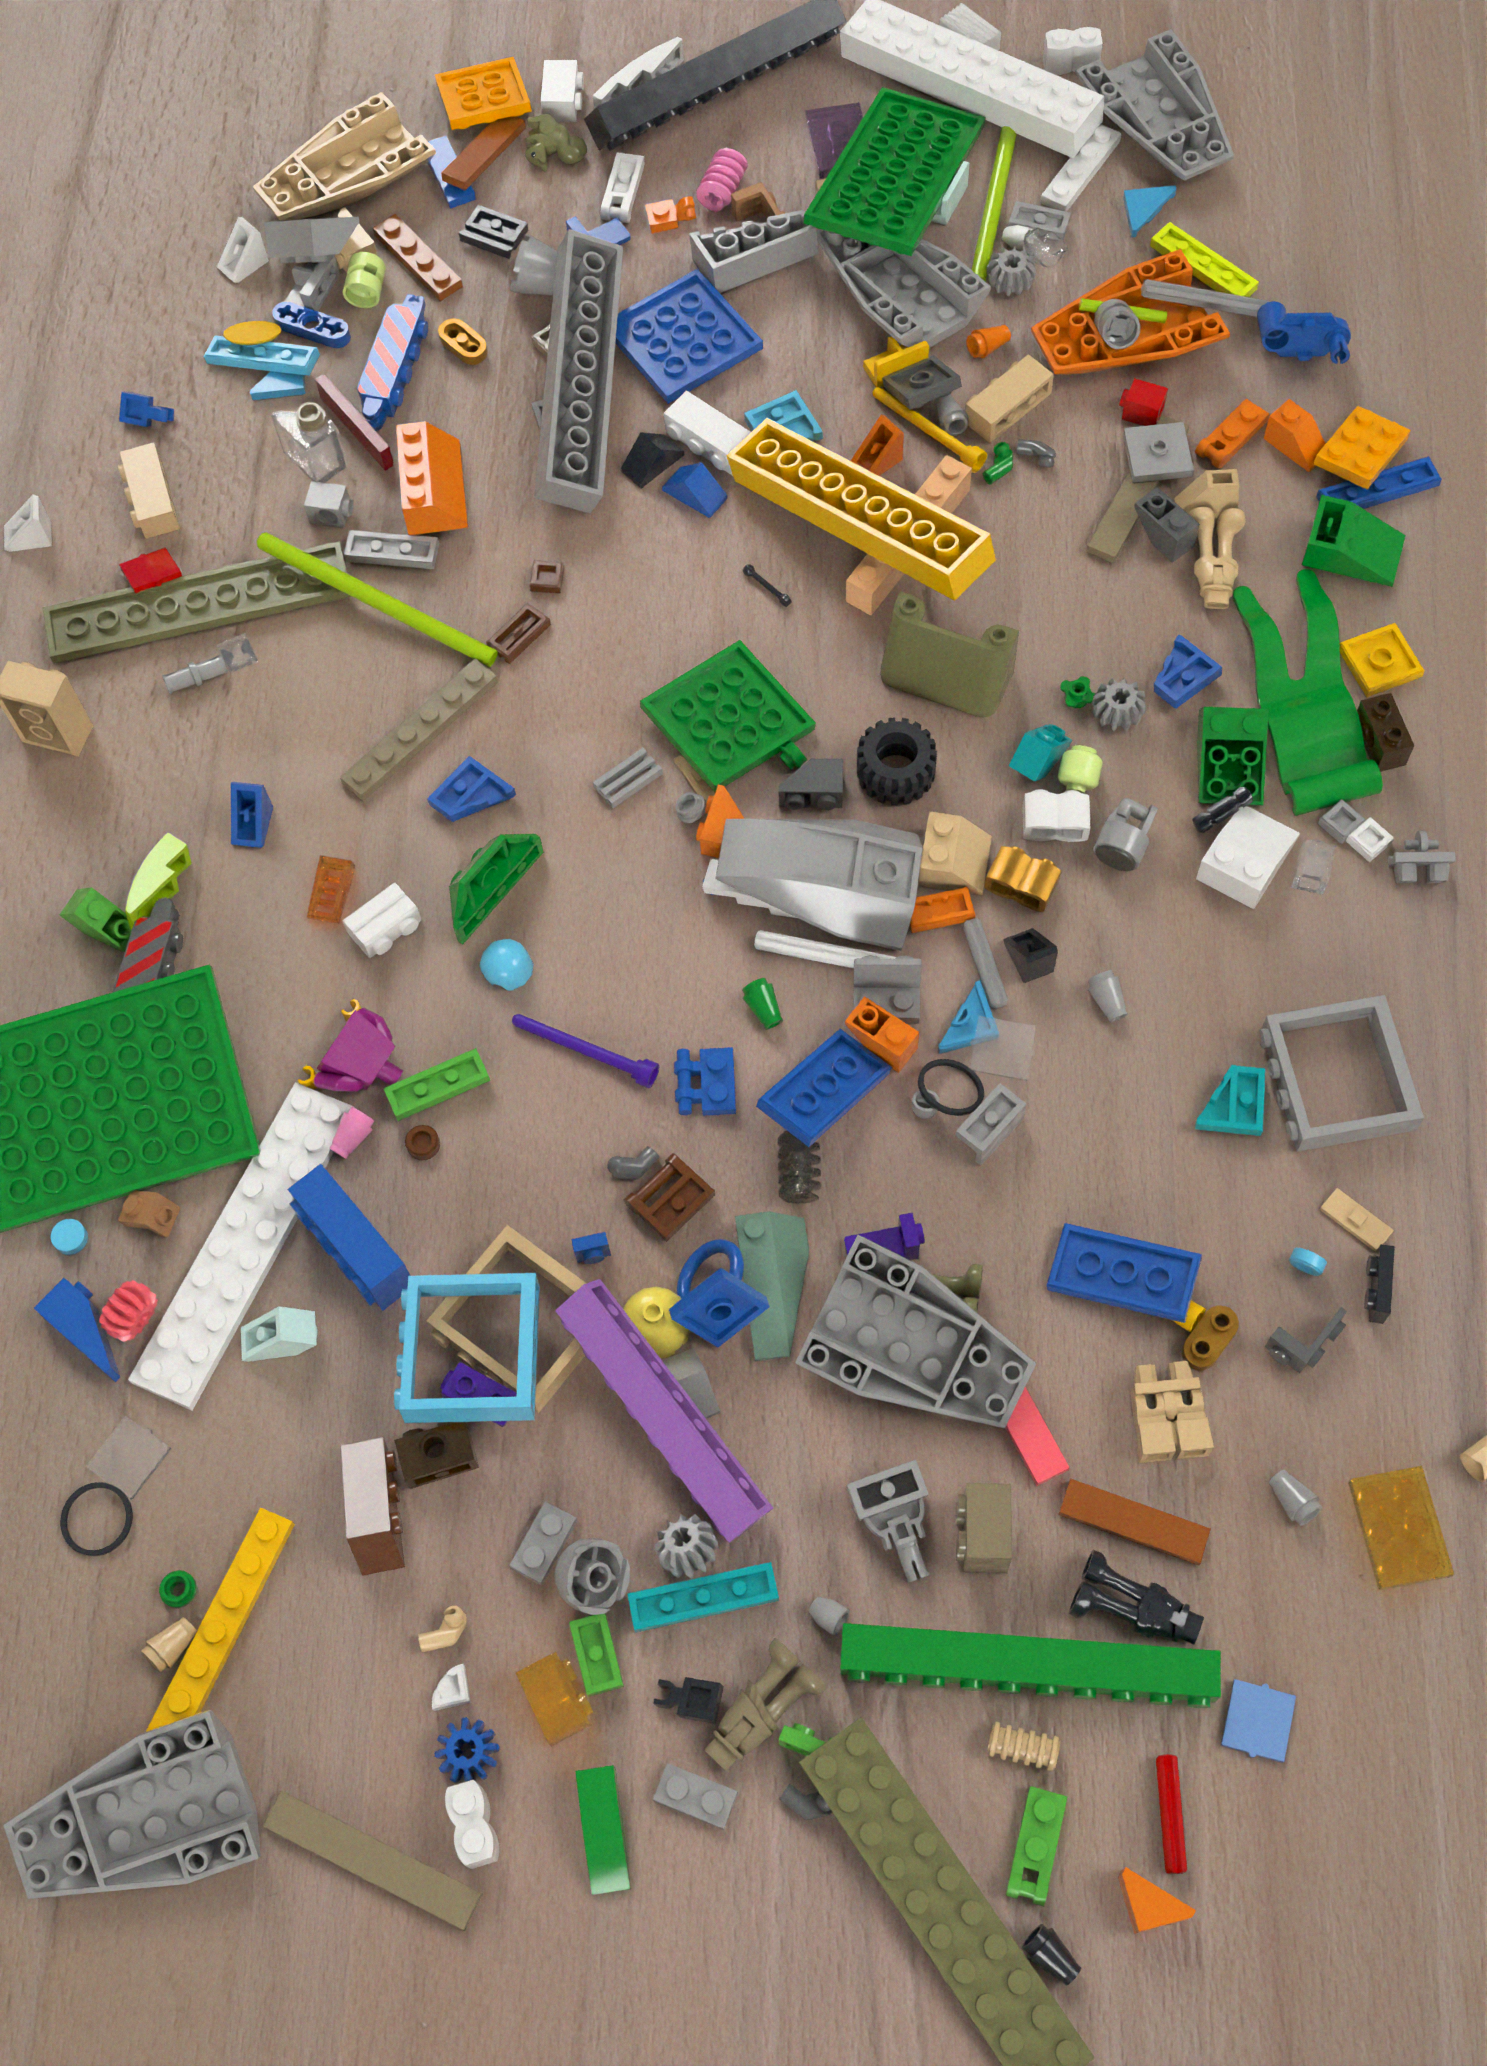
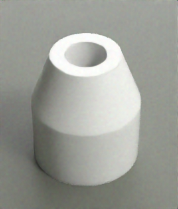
M1021 225L1008 226L1003 231L1002 240L1011 248L1015 246L1018 250L1026 249L1028 251L1033 240V229Z

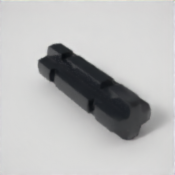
M1240 787L1233 792V796L1229 797L1228 795L1209 807L1207 813L1201 812L1192 819L1195 828L1199 832L1205 833L1213 828L1212 824H1219L1238 812L1240 806L1244 808L1252 803V794L1246 787Z

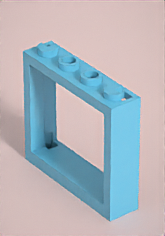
M536 1273L408 1276L407 1289H402L401 1306L402 1310H406L405 1321L399 1323V1341L404 1343L403 1355H398L396 1362L397 1376H401V1388H396L394 1392L395 1410L400 1411L405 1423L535 1420L540 1292ZM521 1295L516 1397L414 1399L421 1297Z

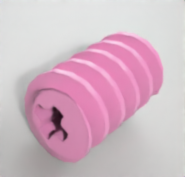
M725 148L718 150L713 156L696 191L698 201L710 211L719 212L724 206L731 203V193L736 192V188H738L740 180L743 178L744 172L748 167L746 158L740 152Z

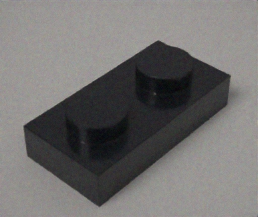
M1380 1244L1374 1255H1369L1366 1274L1367 1276H1372L1371 1289L1367 1288L1365 1293L1364 1309L1369 1310V1322L1383 1324L1391 1314L1395 1246Z

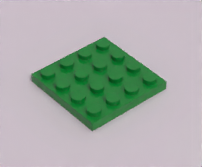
M738 640L640 700V708L714 792H716L718 784L723 786L729 785L781 752L780 747L782 745L785 747L791 741L793 743L797 742L814 731L816 722L741 640Z

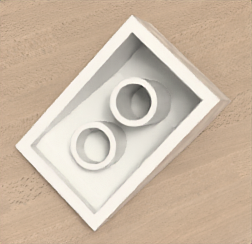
M1240 806L1239 811L1233 815L1218 834L1202 859L1196 879L1254 909L1300 833L1248 806L1244 808Z

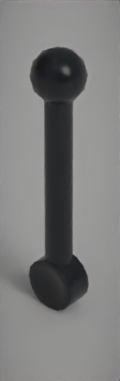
M747 564L744 566L743 573L746 576H752L779 599L783 606L787 607L792 603L787 594L779 592L756 573L753 565Z

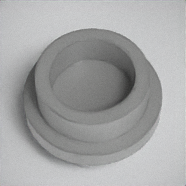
M693 792L685 793L676 802L677 816L684 823L695 822L705 813L706 800L699 794Z

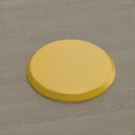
M249 321L228 327L223 332V336L234 344L256 345L277 338L281 333V327L267 321Z

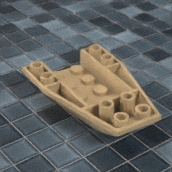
M380 92L332 120L255 184L253 188L279 221L312 217L342 208L377 192L429 162L436 154V151L422 135L414 138L403 127L395 106Z

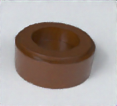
M418 1125L407 1133L405 1146L408 1153L414 1159L423 1161L433 1158L438 1153L440 1139L432 1127Z

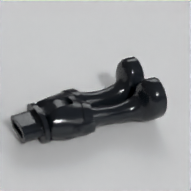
M1094 1549L1091 1551L1082 1573V1579L1117 1590L1136 1600L1137 1605L1112 1597L1090 1584L1081 1582L1073 1597L1069 1609L1070 1615L1081 1618L1090 1610H1101L1133 1624V1630L1146 1638L1156 1636L1172 1639L1173 1642L1181 1639L1193 1645L1195 1644L1204 1620L1203 1616L1189 1611V1604L1186 1603L1184 1605L1169 1594L1165 1587L1157 1583L1151 1582L1147 1587L1120 1575L1107 1564L1106 1557L1102 1552Z

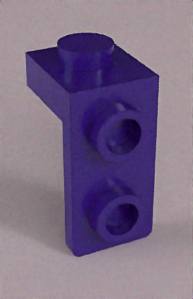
M913 1212L899 1215L898 1227L846 1236L844 1238L847 1255L857 1235H860L909 1260L919 1259L920 1244L925 1243L921 1223L915 1224Z
M461 1362L458 1363L454 1371L450 1370L447 1373L440 1387L443 1398L516 1397L517 1394L515 1391ZM492 1421L501 1427L507 1423V1421Z

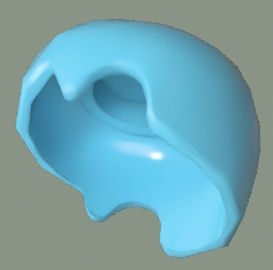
M503 939L492 942L485 949L479 966L484 978L490 984L502 986L510 991L524 985L532 976L534 963L522 944L515 940Z

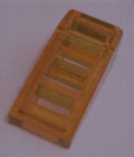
M320 855L307 918L340 923L355 870V864L351 860ZM329 870L342 872L341 877L329 876ZM326 882L339 884L338 889L324 886ZM322 893L337 896L336 901L321 899ZM319 905L334 907L333 913L317 910Z

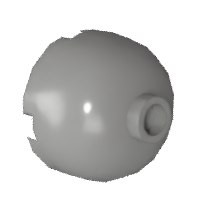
M600 1538L579 1539L569 1545L558 1558L555 1567V1584L560 1597L573 1609L591 1615L604 1614L611 1610L608 1607L613 1605L616 1600L621 1601L630 1581V1566L628 1560L623 1558L619 1550L620 1547L617 1544Z

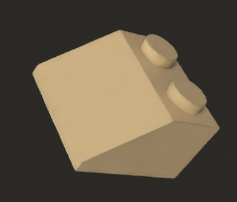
M929 811L918 886L948 891L968 887L969 894L983 895L992 836L962 816Z

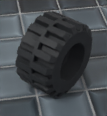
M895 717L888 718L887 723L880 720L876 722L875 728L868 727L865 730V736L861 735L859 747H857V778H859L861 788H867V795L871 798L877 796L878 802L883 804L886 800L891 801V805L898 806L899 801H903L904 805L911 803V798L913 797L916 800L922 798L923 791L928 792L931 788V782H934L937 750L935 740L930 739L931 733L927 729L921 730V724L916 721L910 724L907 718H902V721H896ZM900 755L908 758L912 763L902 768H892L883 764L881 760L888 756Z

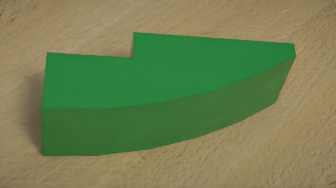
M614 1765L575 1771L592 1895L630 1890L616 1768Z

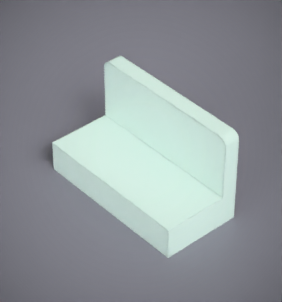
M963 161L932 219L933 222L945 226L968 187L969 162Z

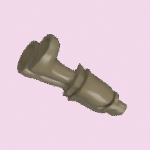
M774 1638L769 1645L771 1662L766 1671L755 1684L748 1679L745 1691L740 1690L737 1699L722 1718L718 1730L712 1733L715 1738L704 1749L726 1771L737 1758L742 1761L744 1755L752 1752L764 1740L772 1736V1732L778 1729L776 1724L778 1720L801 1696L807 1693L819 1695L827 1689L826 1684L807 1666L802 1664L781 1692L768 1705H765L764 1700L769 1693L800 1662L777 1638Z

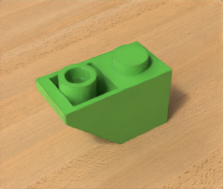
M92 887L77 889L59 915L85 935L121 952H125L132 931L126 913Z

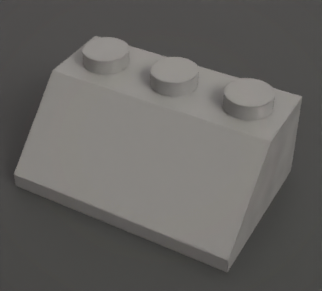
M359 216L264 222L268 258L279 257L280 263L328 261L327 255H336L341 252L359 224Z

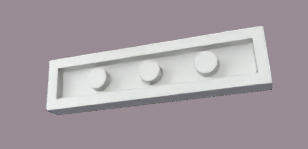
M1100 124L1074 159L1069 158L1041 195L1040 203L1052 209L1067 212L1119 144L1121 133Z

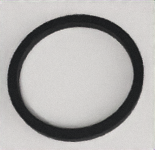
M933 1060L922 1068L918 1077V1088L925 1101L936 1110L948 1115L963 1116L970 1114L978 1108L984 1097L983 1084L978 1075L968 1066L955 1060ZM937 1066H950L963 1071L973 1080L977 1087V1101L972 1106L963 1109L949 1108L938 1103L929 1095L925 1088V1073Z
M95 1482L80 1487L68 1498L61 1513L60 1527L65 1541L73 1550L88 1556L104 1555L115 1550L126 1539L131 1529L133 1519L131 1503L122 1490L108 1483ZM95 1488L109 1489L115 1492L124 1504L126 1511L124 1528L119 1537L105 1548L99 1550L81 1548L72 1540L68 1531L67 1518L69 1510L74 1501L86 1491Z

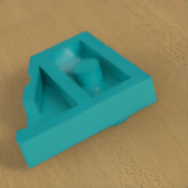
M1231 1065L1203 1112L1197 1118L1195 1129L1261 1136L1264 1117L1265 1068Z

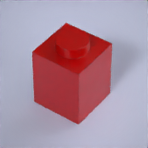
M1134 378L1130 389L1125 388L1120 399L1119 406L1124 407L1122 420L1142 426L1157 425L1165 408L1168 388Z

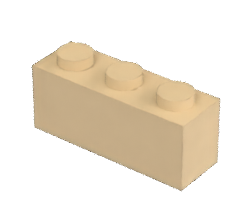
M1029 354L1019 362H1014L1007 372L999 378H994L987 388L978 395H973L967 401L965 408L968 415V426L987 442L991 443L1052 393L1054 374Z
M154 442L121 451L120 456L123 464L118 465V469L123 483L128 482L129 487L124 488V492L129 505H134L135 510L130 511V515L135 528L141 527L146 539L179 530L180 526L164 467Z

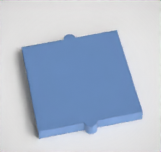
M1234 1679L1221 1746L1246 1752L1250 1758L1260 1756L1283 1763L1296 1696L1269 1689L1268 1684L1258 1686Z

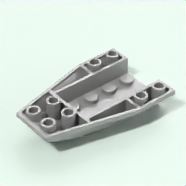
M1172 29L1148 38L1144 56L1108 71L1099 59L1075 70L1076 76L1085 88L1104 95L1103 113L1177 177L1187 180L1233 160V151L1200 66Z
M817 229V241L862 310L904 346L911 347L920 342L927 341L929 348L963 329L968 325L991 290L990 285L953 254L921 239L911 257L879 246H872L853 238H846L830 231Z
M726 819L715 879L837 937L901 951L915 907L923 848L918 834L859 820Z
M857 1235L795 1362L860 1396L1001 1428L1006 1427L1036 1366L1035 1361L923 1266L860 1235Z
M211 1709L137 1735L3 1825L28 1899L188 1884L253 1861L261 1856L257 1808L232 1735Z

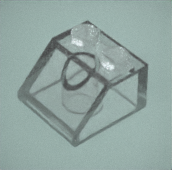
M275 411L272 413L271 417L283 452L312 481L325 483L347 468L343 457L345 450L337 437L340 433L331 420H327L319 430L307 432L298 427L295 419L297 412Z

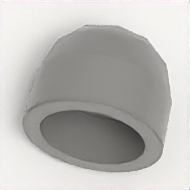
M926 1089L929 1095L939 1103L938 1095L934 1091ZM920 1091L913 1095V1113L921 1119L934 1117L938 1110L925 1101Z

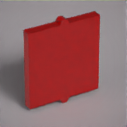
M166 547L148 554H141L137 558L119 564L121 571L135 594L155 586L159 587L165 582L182 576L179 567Z

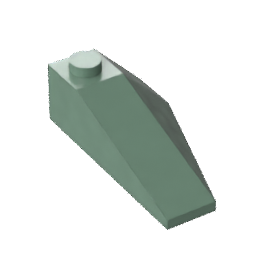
M771 1211L735 1216L738 1245L744 1260V1283L766 1296L770 1306L750 1322L755 1362L790 1357L809 1257L805 1220L801 1217Z

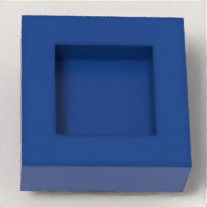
M606 1232L571 1239L577 1263L595 1264L603 1261L604 1257L611 1256Z

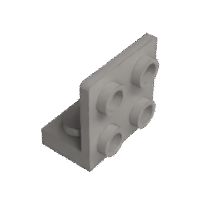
M873 955L854 959L853 1010L865 996L905 1023H920L922 960L914 959L910 956L880 959Z

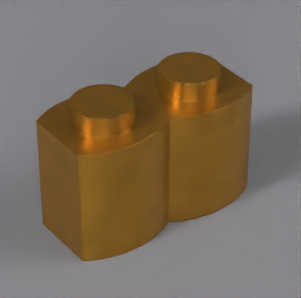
M1001 846L986 876L984 888L1000 897L1015 900L1022 906L1038 912H1044L1059 882L1061 870L1048 859L1030 858L1019 847Z

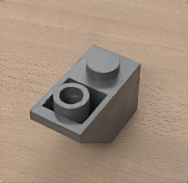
M1158 487L1134 504V508L1151 544L1171 562L1176 561L1195 546L1200 524Z
M811 758L779 785V807H786L791 810L802 808L832 810L834 808H842L843 759Z

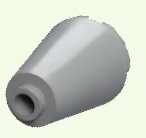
M525 234V240L521 242L513 270L517 274L516 280L511 279L510 291L553 296L557 251L535 237Z

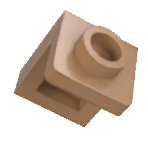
M135 1191L130 1193L125 1200L118 1222L126 1227L150 1229L162 1237H168L180 1207L157 1192Z

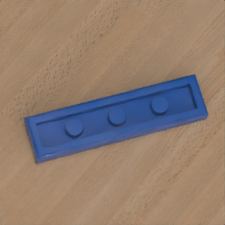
M1428 456L1383 470L1368 489L1346 481L1318 490L1316 497L1318 501H1320L1321 495L1347 500L1365 509L1440 486L1442 479Z

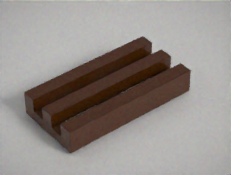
M526 603L486 641V645L497 650V656L500 658L504 657L505 662L511 664L551 625L550 618L529 603ZM530 614L533 615L527 622L520 625ZM511 632H513V635H512L506 642H504L502 645H500V643H501Z

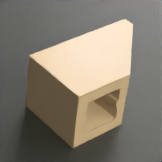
M1237 469L1206 470L1174 498V502L1188 514L1195 508L1208 507L1213 510L1215 519L1226 509H1238L1239 480Z

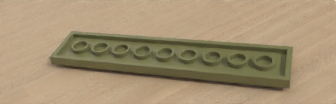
M340 541L301 549L347 573ZM274 556L181 576L165 582L159 587L155 586L136 594L131 587L42 608L49 655L54 664L352 596Z
M863 1718L857 1719L799 1762L800 1766L1002 2066H1085L1095 2057Z

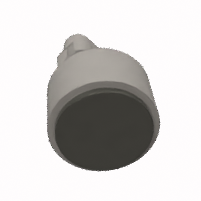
M1129 798L1122 799L1118 807L1107 817L1093 850L1097 858L1104 864L1117 870L1132 871L1137 869L1150 841L1146 834L1158 808L1153 805L1147 808ZM1129 816L1141 821L1138 828L1127 823Z

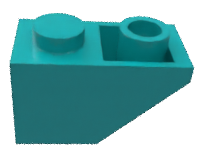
M1053 724L1028 731L1024 734L1009 767L1035 782L1043 779L1068 749L1072 739L1065 736L1066 732L1062 728Z

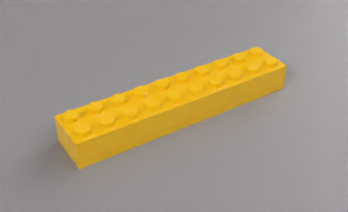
M768 418L726 455L735 482L954 601L996 561L991 535L988 532Z

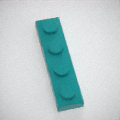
M771 1562L627 1593L635 1633L779 1601Z

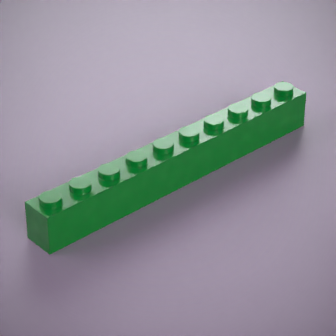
M843 1623L840 1675H847L848 1681L867 1683L870 1682V1677L885 1678L886 1684L899 1686L907 1685V1680L922 1681L923 1687L945 1688V1683L960 1684V1689L966 1691H982L983 1685L998 1686V1692L1005 1694H1019L1020 1688L1036 1689V1695L1045 1697L1058 1696V1691L1073 1692L1074 1698L1085 1700L1096 1699V1694L1111 1695V1700L1115 1702H1134V1697L1149 1698V1703L1154 1705H1172V1700H1185L1188 1707L1210 1708V1702L1215 1703L1221 1698V1651Z

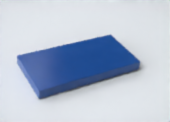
M839 1029L760 1097L756 1107L806 1146L810 1147L890 1074L892 1067L842 1029Z
M1064 1223L1046 1287L1048 1291L1185 1323L1202 1254Z

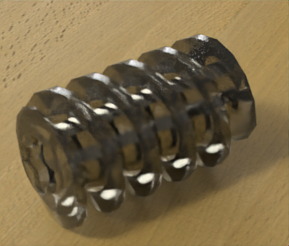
M784 1131L778 1137V1146L780 1147L778 1158L781 1160L778 1163V1171L781 1173L778 1176V1184L781 1186L778 1189L779 1197L788 1203L796 1204L817 1201L819 1196L812 1192L821 1189V1182L812 1179L821 1176V1170L811 1166L821 1163V1157L811 1153L818 1152L820 1144L814 1142L808 1147L790 1132Z

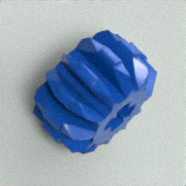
M467 1717L462 1718L461 1730L459 1731L453 1723H449L447 1728L452 1734L450 1738L444 1735H439L437 1741L445 1745L446 1749H439L434 1753L437 1759H446L439 1767L440 1772L444 1774L452 1770L450 1780L454 1783L461 1779L463 1773L465 1782L474 1780V1772L482 1780H485L488 1775L482 1767L485 1764L494 1768L497 1766V1761L488 1756L500 1751L498 1744L489 1743L496 1735L492 1729L483 1732L484 1722L480 1719L471 1728L469 1719ZM465 1743L471 1747L476 1745V1749H471L474 1753L471 1759H467L464 1756L459 1757V1754H463L460 1748Z

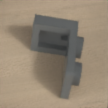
M1341 1307L1309 1348L1281 1327H1278L1272 1334L1265 1348L1269 1350L1270 1356L1275 1361L1284 1366L1288 1364L1298 1373L1307 1364L1313 1368L1326 1352L1321 1348L1325 1340L1329 1338L1334 1342L1345 1328L1346 1324L1341 1320L1347 1311Z

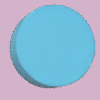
M64 1219L53 1227L50 1238L53 1246L60 1253L73 1255L85 1247L88 1241V1233L79 1221Z
M1294 1248L1289 1258L1292 1266L1314 1276L1322 1275L1327 1264L1324 1258L1303 1248Z

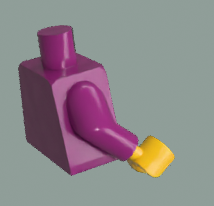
M352 999L350 1004L354 1010L351 1012H346L344 1009L341 1010L347 1023L318 1065L317 1069L320 1072L317 1073L311 1066H304L302 1070L311 1076L305 1081L298 1079V1082L313 1090L321 1088L331 1091L357 1092L361 1089L367 1090L375 1077L388 1085L396 1083L403 1070L387 1060L396 1046L392 1042L393 1036L384 1018L366 1008H361L359 1002L356 999Z

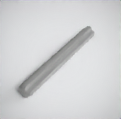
M1149 279L1144 280L1141 287V295L1144 298L1257 317V312L1262 305L1272 302Z

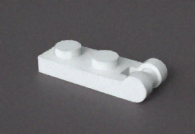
M625 153L616 154L601 205V220L610 221L611 218H618L621 223H630L632 207L645 165L644 156ZM614 204H620V205H621V208H620V207H613V205H614Z

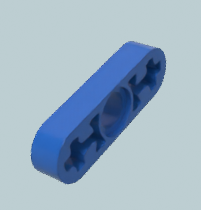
M281 302L273 308L272 315L275 324L281 327V331L331 348H342L350 342L351 335L348 325L342 319L292 302ZM311 321L319 323L318 326L312 329L304 327Z

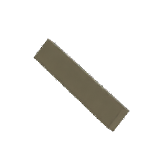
M1162 415L1157 425L1178 423L1180 421ZM1184 423L1185 432L1187 435L1189 425ZM1129 472L1087 545L1086 552L1114 563L1139 520L1134 504L1156 488L1161 480L1133 483L1131 472Z
M283 1791L280 1792L263 1824L264 1828L463 1931L466 1930L483 1895L469 1886Z

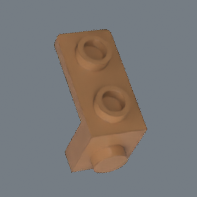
M762 182L731 193L732 215L736 221L761 212L766 219L771 216L785 214L784 211L778 209L773 193L771 191L768 192Z

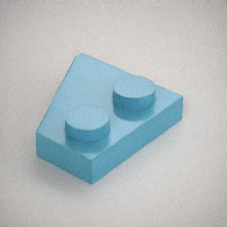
M797 390L744 413V420L751 431L768 418L811 441L823 439L822 429Z

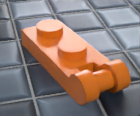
M1245 399L1207 438H1203L1195 449V454L1201 458H1209L1212 460V465L1221 469L1267 423L1270 413Z

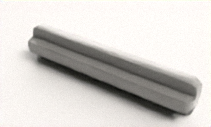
M978 918L967 920L964 922L963 929L989 1005L992 1009L1004 1007L1007 1005L1008 998L981 920Z

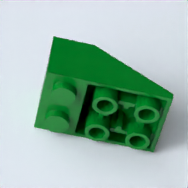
M1321 495L1302 565L1393 587L1406 535L1351 501Z
M1202 707L1199 709L1197 734L1198 803L1215 804L1228 795L1229 797L1233 796V792L1240 787H1246L1253 797V802L1249 805H1264L1269 709Z

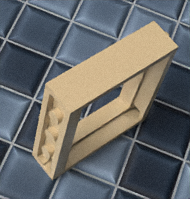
M508 1225L466 1273L489 1274L506 1252L510 1251L569 1296L573 1295L582 1285L587 1284ZM447 1296L426 1321L432 1331L430 1336L443 1348H447L450 1345L459 1352L456 1355L457 1358L468 1367L473 1369L475 1365L486 1372L485 1376L517 1393V1376L447 1324L469 1296ZM574 1338L536 1385L535 1411L538 1413L585 1357L583 1347L576 1338Z

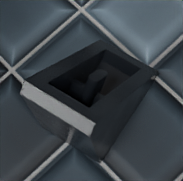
M640 432L621 467V472L642 489L685 454L665 434Z
M1034 928L1003 939L1023 983L1054 972L1058 954L1057 946Z

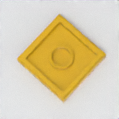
M1396 623L1340 642V654L1366 698L1421 678L1425 672Z

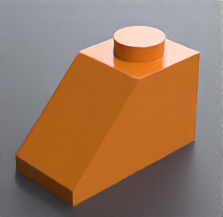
M1290 399L1269 416L1264 440L1307 472L1313 470L1316 467L1314 465L1316 455L1326 444L1313 416Z

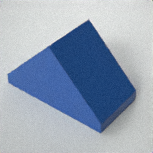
M702 462L679 467L662 486V491L708 518H711L727 500L726 492Z
M231 782L232 845L259 848L264 846L273 811V805L264 785Z

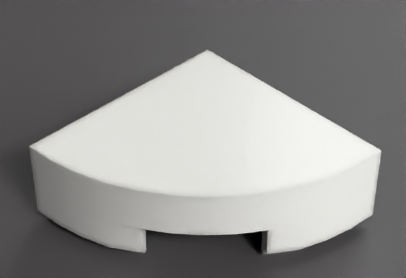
M464 1664L451 1668L438 1683L432 1697V1709L434 1711L471 1703Z

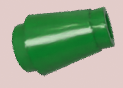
M766 978L757 979L742 989L745 995L743 1000L766 1030L776 1027L783 1022L773 985L771 983L768 984Z

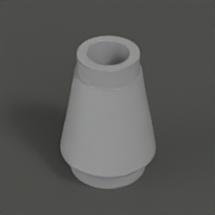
M950 394L945 397L936 398L935 404L940 428L951 436L963 433L968 426L967 413Z
M1112 970L1097 974L1088 980L1090 986L1088 991L1109 1022L1120 1020L1128 1015L1119 977L1114 976Z
M1285 1469L1278 1472L1269 1481V1485L1273 1488L1290 1520H1296L1300 1526L1310 1522L1322 1510L1323 1507L1318 1502L1319 1497Z

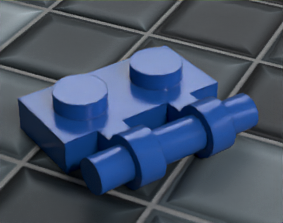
M733 1047L700 1049V1061L695 1062L690 1060V1050L678 1049L677 1061L674 1062V1074L677 1075L678 1089L675 1090V1102L678 1103L679 1114H692V1104L702 1103L703 1116L736 1114ZM691 1076H701V1089L691 1088Z

